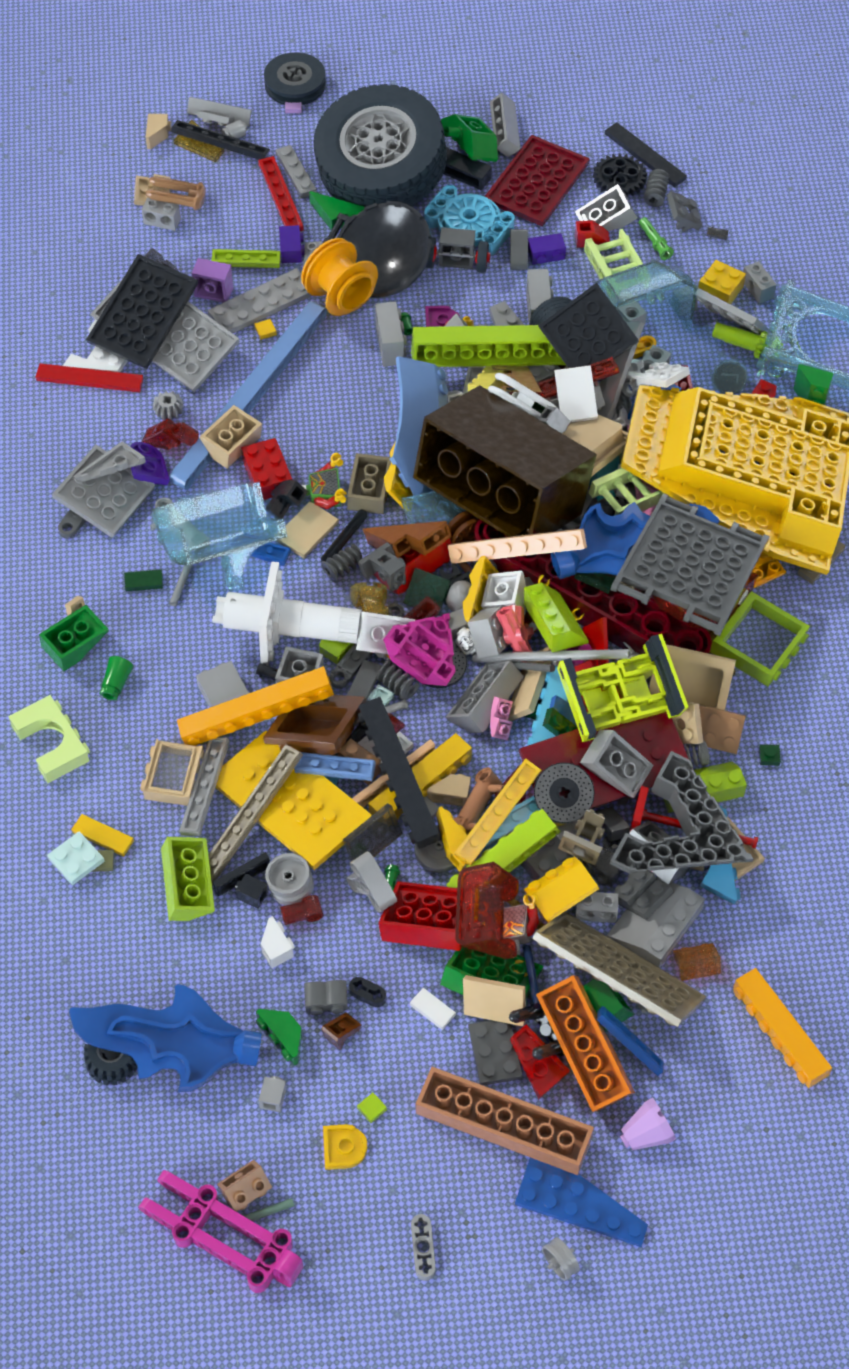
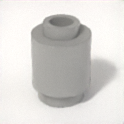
M241 120L230 123L222 129L224 135L237 139L245 136L246 131H248L245 122H241Z

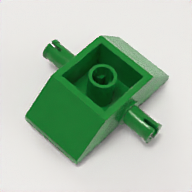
M453 114L441 119L444 136L451 137L452 140L456 141L470 159L497 162V136L480 118Z

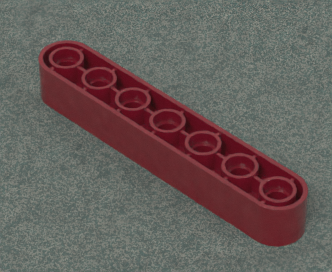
M479 520L475 526L474 541L508 537L482 520ZM551 553L492 559L496 563L499 573L523 571L524 577H529L534 584H538V579L541 575H544L540 580L543 584L547 583L550 579L548 586L561 594L571 613L574 609L580 608L575 612V615L580 617L584 614L583 618L576 620L585 627L603 617H607L608 641L622 649H628L623 643L625 642L640 655L645 654L643 645L651 636L662 634L667 645L710 654L712 640L705 628L690 621L689 623L683 621V615L653 598H650L648 604L645 605L636 598L619 591L614 592L610 590L616 578L611 574L576 573L573 576L559 579L552 564Z

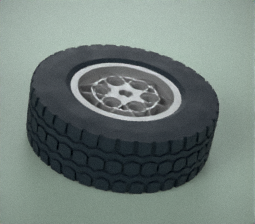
M392 84L369 85V87H361L356 91L353 90L347 95H343L323 113L314 133V155L322 183L326 190L336 199L367 207L374 203H387V201L402 202L413 206L414 203L417 204L423 200V197L429 195L431 190H434L445 170L447 149L440 116L431 102L423 95L403 86L399 87V85Z

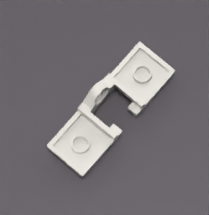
M632 359L622 392L627 397H632L637 394L639 385L667 388L690 375L689 367H683L680 364L670 365L667 362H654L649 365V370L641 373L640 369L644 367L643 360ZM614 360L596 372L594 376L608 378ZM628 384L632 387L633 392L629 389Z

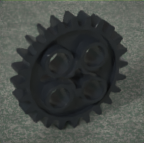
M619 153L617 157L612 154L610 158L606 155V160L601 158L600 162H597L596 167H594V183H596V188H601L600 192H607L614 186L619 185L628 198V194L634 196V192L639 193L640 189H643L644 185H646V168H643V163L639 164V159L634 161V156L628 158L626 154L622 157L621 153Z

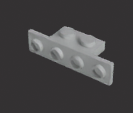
M189 97L187 109L188 114L197 115V118H202L203 122L212 123V121L218 122L217 125L226 126L241 120V122H245L246 126L249 127L252 112L250 109L195 97Z

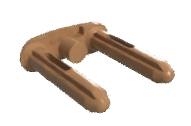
M158 176L149 179L153 186L188 192V196L155 189L147 190L146 196L152 200L193 207L196 211L204 204L206 188L202 182L195 184Z

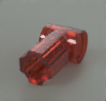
M309 895L303 898L301 902L280 907L285 925L303 920L315 922L324 916L317 895Z

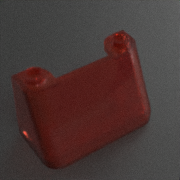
M495 862L467 867L459 873L455 939L458 944L465 948L509 959L517 957V944L511 938H503L504 902L511 901L517 896L519 880Z

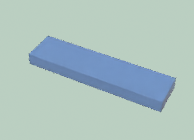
M301 752L303 756L294 768L295 773L373 781L376 761Z

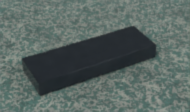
M267 853L259 855L213 881L214 891L217 896H221L235 888L238 880H242L245 874L255 877L265 871L270 863Z

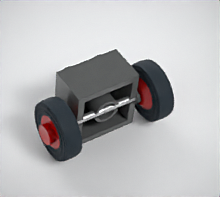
M441 227L439 249L437 251L436 238L432 237V250L426 268H433L436 257H439V266L473 269L475 260L477 272L486 273L487 263H490L491 253L488 252L489 244L488 242L480 241L475 255L476 230Z

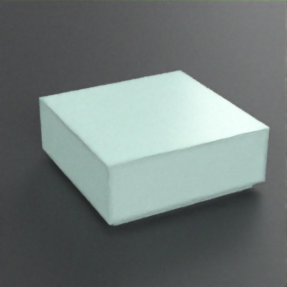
M378 684L369 695L367 701L381 697L386 707L394 698V693Z

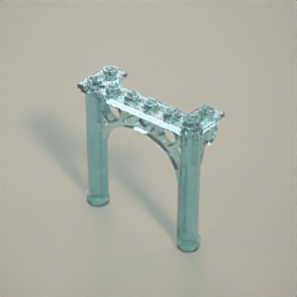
M788 278L786 284H782L780 288V296L776 295L773 303L775 305L772 316L774 321L771 322L768 330L771 334H768L765 344H767V347L765 346L763 349L762 358L759 357L756 368H758L756 375L760 377V375H764L767 372L769 376L779 378L783 376L784 371L797 373L798 365L803 364L834 373L831 384L849 391V374L812 360L801 349L796 335L798 323L803 318L813 314H825L849 323V306L795 287L794 283L791 282L792 279ZM787 314L792 319L786 320L784 318ZM781 329H783L786 332V334L780 335ZM782 341L788 342V343L791 345L792 348H791V349H786V348H784V347L781 345V342H782Z

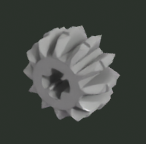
M165 391L164 394L159 392L158 397H154L153 410L157 417H161L162 420L168 418L171 421L172 417L177 418L178 414H182L184 405L179 394H175L174 391L170 393Z

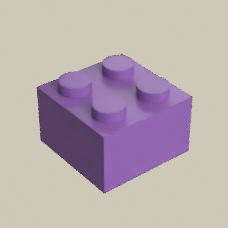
M198 258L191 273L192 277L199 282L194 290V297L223 303L228 301L233 290L231 265Z

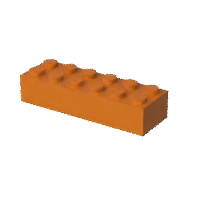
M573 975L536 994L592 1112H598L634 1094L635 1091L603 1026L596 1020L597 1014L579 977Z

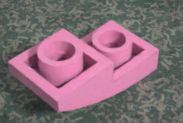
M494 696L490 717L492 737L508 741L513 724L512 721H508L513 701Z

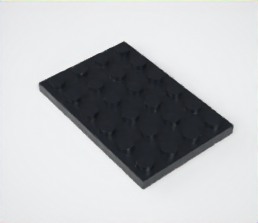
M138 254L86 338L87 343L148 369L199 284L198 280Z

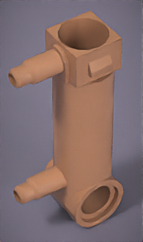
M489 767L483 768L476 774L475 781L477 783L459 815L453 819L458 825L464 827L467 835L478 822L491 796L504 788L502 781Z

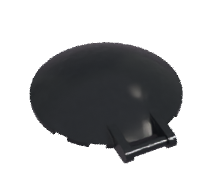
M396 201L371 204L352 217L339 213L330 234L323 241L325 243L328 240L334 239L342 224L345 223L337 238H343L356 247V262L370 261L378 269L377 283L370 298L391 296L408 288L426 268L432 250V236L426 220L413 207Z

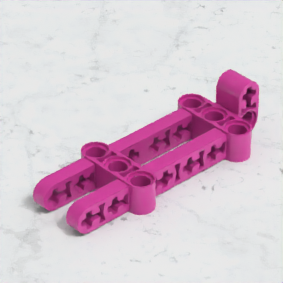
M162 1171L157 1181L163 1187L190 1203L180 1217L146 1197L138 1208L145 1215L172 1230L175 1244L178 1247L187 1248L192 1243L245 1274L249 1288L255 1293L264 1292L273 1279L287 1287H292L303 1269V1261L297 1254L291 1251L293 1247L292 1236L288 1230L278 1229L271 1233L219 1202L217 1191L212 1185H203L197 1189L169 1171ZM205 1195H213V1198L211 1200H203V1197ZM193 1213L201 1214L196 1220L190 1218ZM211 1215L264 1247L255 1262L202 1231L203 1226ZM182 1231L189 1233L185 1238H179L178 1234ZM281 1238L288 1240L283 1246L277 1244V1241ZM268 1257H273L276 1259V1261L270 1265L264 1262ZM256 1276H261L264 1278L263 1281L259 1284H255L252 1282L253 1278Z

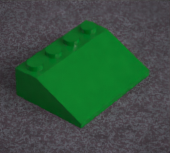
M468 933L461 950H456L445 965L440 985L463 995V978L465 975L525 986V1003L531 993L528 976H524L527 973L525 958L520 955H509L508 950L471 933ZM516 960L524 961L523 963L519 964L515 963ZM534 962L538 980L544 966Z

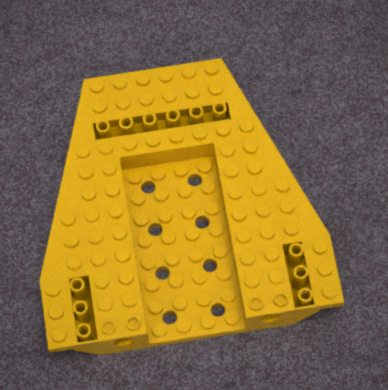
M639 385L620 467L663 493L668 494L675 500L685 504L692 503L707 507L719 518L718 525L730 529L732 524L736 522L739 526L750 531L770 536L762 552L772 558L827 575L830 571L831 558L842 529L849 479V413L801 397H794L793 399H786V396L769 398L768 395L741 393L740 395H733V392L719 394L700 387L679 391V388L663 390L657 386Z

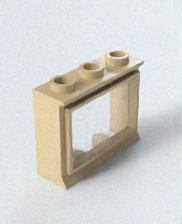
M156 739L155 746H151L150 749L151 761L146 764V779L141 782V791H143L144 799L188 806L195 784L196 773L200 769V759L204 757L203 746L178 744Z

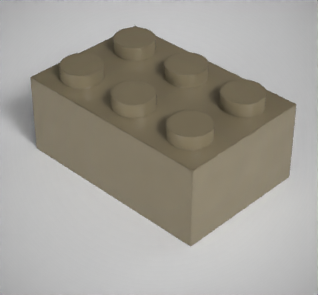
M356 453L347 494L348 510L359 511L362 509L369 513L384 514L388 496L384 476L391 464L389 459L391 457Z

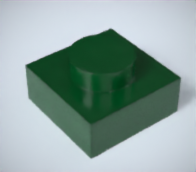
M760 744V765L780 766V745Z

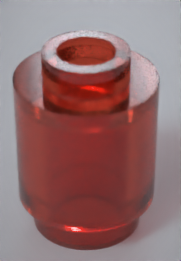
M177 422L172 428L174 438L188 446H192L199 439L198 430L184 422Z

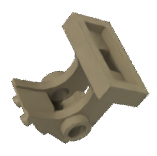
M593 809L586 810L583 819H579L575 825L576 834L565 831L558 849L592 865H596L603 847L596 845L595 842L597 839L601 840L605 829L602 828L605 820L604 815L594 813ZM580 836L585 837V838H587V839H589V840H591V841L589 842V841H587V840L581 838Z

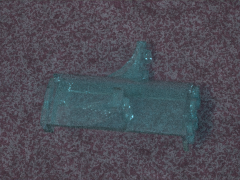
M248 482L208 493L183 495L177 497L178 502L152 509V519L158 531L156 533L159 543H162L170 561L178 565L189 566L221 556V566L226 576L225 584L229 590L237 591L243 589L242 578L245 564L258 547L288 537L284 519L267 518L259 482Z

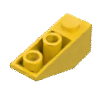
M441 806L436 813V818L446 857L461 872L468 864L454 853L467 837V832L463 826L458 825L453 820L452 814Z

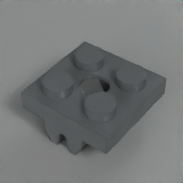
M670 191L667 194L673 219L677 221L676 229L679 230L681 228L682 232H685L691 228L699 230L703 227L697 203L693 199H688L679 193Z

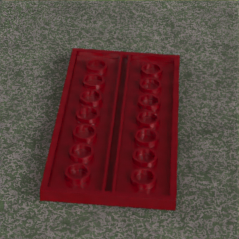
M667 712L602 729L614 730L654 765L643 782V787L652 789L656 777L671 751L689 759L672 718L669 719ZM578 729L522 747L518 750L522 761L526 758L542 771L556 763L575 764L586 771L593 782L595 792L594 801L590 809L628 797L620 790L594 775L580 763L593 740L582 742ZM536 778V779L534 780V782L532 783L533 789H534V786H535V783H536L537 778ZM562 787L559 795L564 796L566 799L569 790H564Z

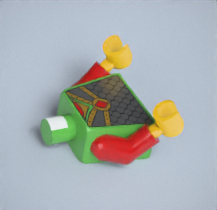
M333 453L330 458L331 461L309 475V485H302L308 490L306 496L311 495V502L326 510L332 507H341V503L346 502L345 495L347 493L342 488L340 489L338 469L336 468V466L340 467L343 465V460L340 459L341 455L339 453Z

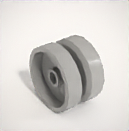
M286 853L275 857L268 864L265 879L273 898L279 904L296 906L310 897L314 889V880L305 859L293 853Z

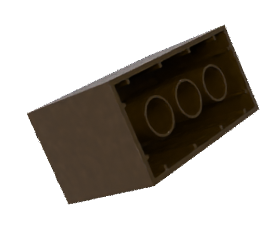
M479 385L424 417L413 478L508 537L557 531L582 514L597 454Z

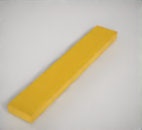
M525 758L454 854L471 866L542 770Z

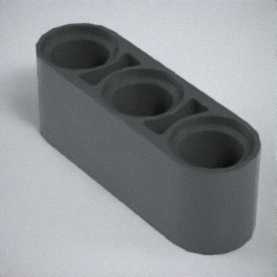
M511 229L510 270H527L528 229Z

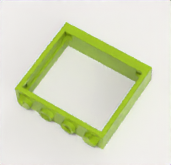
M751 591L726 623L721 635H717L713 640L710 652L717 656L735 659L736 668L769 687L773 680L779 679L781 669L788 667L791 662L790 657L797 655L800 650L799 645L801 643L805 644L809 637L807 632L810 626ZM751 609L756 610L796 634L771 670L726 643Z

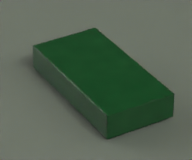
M162 569L124 573L126 592L163 589Z

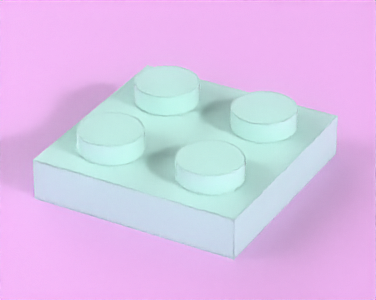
M80 831L47 855L49 861L72 886L105 862L103 856Z

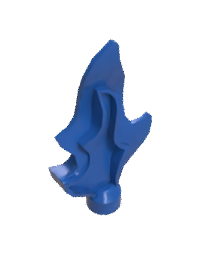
M635 502L628 505L622 514L615 516L605 514L601 503L591 506L584 514L579 528H584L587 548L552 552L551 560L556 575L559 579L573 576L576 573H604L617 576L650 516L642 512ZM692 503L687 504L692 507L693 505L699 507L697 516L716 524L719 523V518L707 507Z
M177 984L174 987L175 997L172 1006L162 1010L145 1009L127 1004H111L92 1008L72 1007L69 1010L74 1032L85 1043L97 1048L131 1056L138 1066L139 1080L149 1078L162 1069H175L180 1075L178 1092H191L202 1087L217 1072L234 1063L254 1067L257 1065L262 1033L248 1030L243 1031L224 1021L195 990L184 985Z

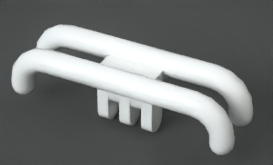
M496 373L495 378L505 382L519 392H514L510 395L496 386L488 387L490 393L498 395L537 419L541 413L532 408L534 402L539 403L545 408L547 405L556 407L545 398L503 373Z

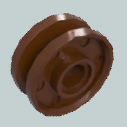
M468 511L455 516L448 523L452 536L450 537L451 543L474 541L475 526L479 519H476V516Z

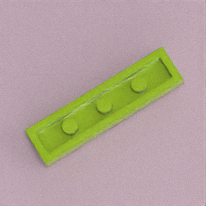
M212 249L211 261L230 264L231 267L280 268L281 251Z

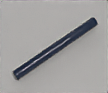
M525 945L523 952L533 1007L540 1009L542 1006L536 996L539 993L532 949L530 945Z

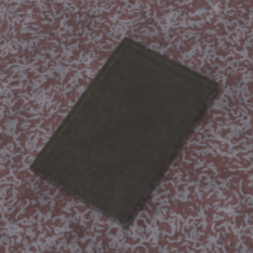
M387 803L343 839L351 861L367 851L375 857L403 834L393 807Z

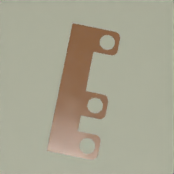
M491 366L493 370L511 371L512 373L503 374L510 375L511 378H515L517 382L533 392H542L528 366ZM501 366L506 367V369H497L495 367ZM502 386V389H503L504 391L519 392L518 390H507V389H505V388H508V387H511V386Z

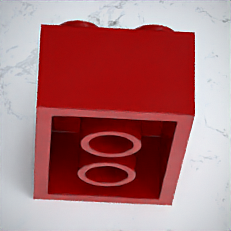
M276 438L241 447L242 461L258 502L272 498L271 492L281 482L292 480Z

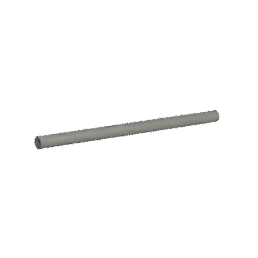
M631 649L557 651L553 653L551 651L501 652L499 655L478 658L477 653H474L473 661L480 663L510 660L511 662L562 661L571 658V660L631 659L632 651Z

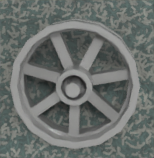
M555 1237L549 1244H545L542 1247V1252L549 1263L547 1268L549 1270L553 1269L562 1280L567 1281L573 1274L580 1271L579 1264L573 1255L574 1249H569L560 1238Z

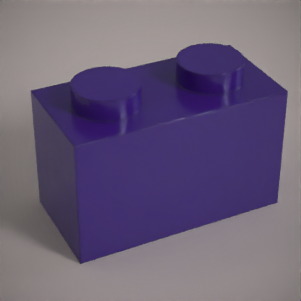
M299 225L279 226L282 264L302 262V255H305L304 245H301L304 242L303 232H300Z
M561 233L528 238V253L532 265L565 260L566 246Z

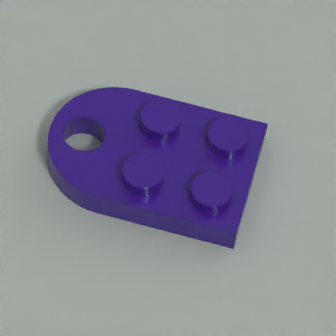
M132 443L130 447L142 454L146 460L144 464L131 467L133 479L167 486L170 478L162 453L148 443Z

